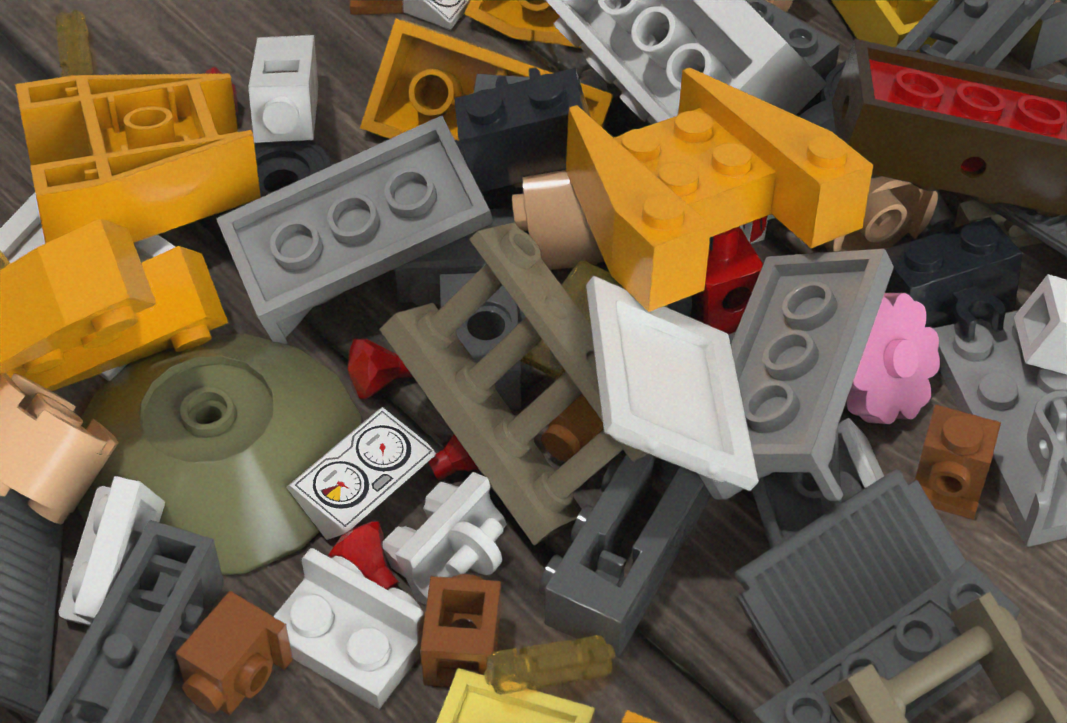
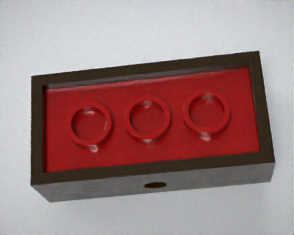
M854 39L832 100L836 135L873 164L871 178L882 176L910 182L914 186L926 191L943 189L971 195L973 198L988 204L1004 202L1023 206L1049 217L1067 216V85Z

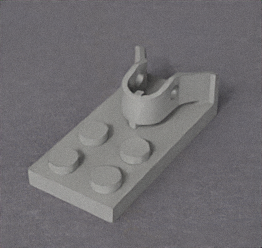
M439 116L216 218L258 319L273 342L288 344L286 337L313 307L324 304L344 291L494 223L491 212L443 116Z
M885 248L766 257L731 343L758 479L768 476L772 472H811L825 498L831 501L842 499L844 494L831 473L828 464L832 458L836 429L894 268ZM698 473L708 491L716 500L729 499L744 489L727 481L719 482Z
M1018 311L1005 313L1003 330L998 332L992 329L988 322L976 319L974 340L968 342L957 335L954 330V324L933 328L939 337V370L959 411L1001 422L988 471L1025 547L1067 538V374L1025 363L1014 316Z

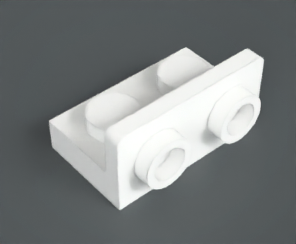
M114 476L111 488L101 486L96 490L60 605L59 615L63 619L90 626L149 520L160 522L165 501L142 482ZM140 579L138 580L137 584L134 586L133 589L140 588ZM129 595L127 601L132 603L131 596Z
M310 548L302 558L305 579L273 617L282 621L287 626L294 660L380 709L421 656L420 648L425 614L419 604L406 592L397 588L386 590L365 578L362 572L349 560L340 556H334L331 559L321 552Z

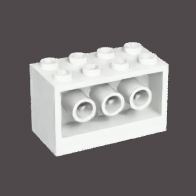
M546 0L560 15L555 21L554 26L575 47L578 48L580 46L589 55L586 61L609 84L613 82L623 92L620 95L622 101L643 121L647 119L651 125L678 115L682 70L689 67L794 115L828 84L745 0Z

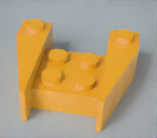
M689 67L682 70L679 112L677 116L640 129L630 130L614 138L578 105L569 107L566 157L567 175L610 275L648 312L704 291L710 237L772 214L810 248H814L863 228L873 170L872 163L833 132Z
M230 74L72 75L15 84L45 243L98 219L128 228L133 243L261 198L252 130L238 132Z
M103 219L95 220L47 242L0 270V374L6 372L11 378L15 373L50 391L58 390L173 347L176 352H181L201 346L212 339L211 330L228 323L202 253L177 246L141 263L128 228Z

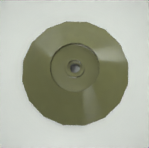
M248 334L211 336L212 339L201 346L181 352H176L173 347L130 363L95 392L81 417L83 420L81 426L85 429L92 419H95L118 440V445L77 506L85 525L96 490L101 486L111 488L114 476L142 482L165 501L159 523L214 539L222 575L246 574L302 550L320 533L319 529L286 487L362 424V417L338 375L296 346L273 342L272 340ZM209 421H216V422H214V423L205 424L206 422H209Z

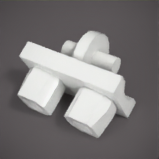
M473 472L460 486L440 481L426 496L423 509L428 520L418 530L407 526H397L383 541L382 547L391 568L406 577L416 601L427 605L430 576L451 578L455 575L465 574L469 569L480 574L489 575L501 564V552L495 541L503 533V528L507 524L504 516L497 510L490 498L489 491L491 485L487 477Z

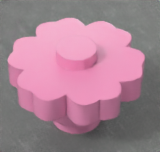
M884 293L847 398V408L850 413L859 415L868 423L891 424L896 418H915L921 407H924L931 398V385L928 378L933 377L940 368L938 334L934 329L925 327L926 309L924 305L914 301L906 293Z

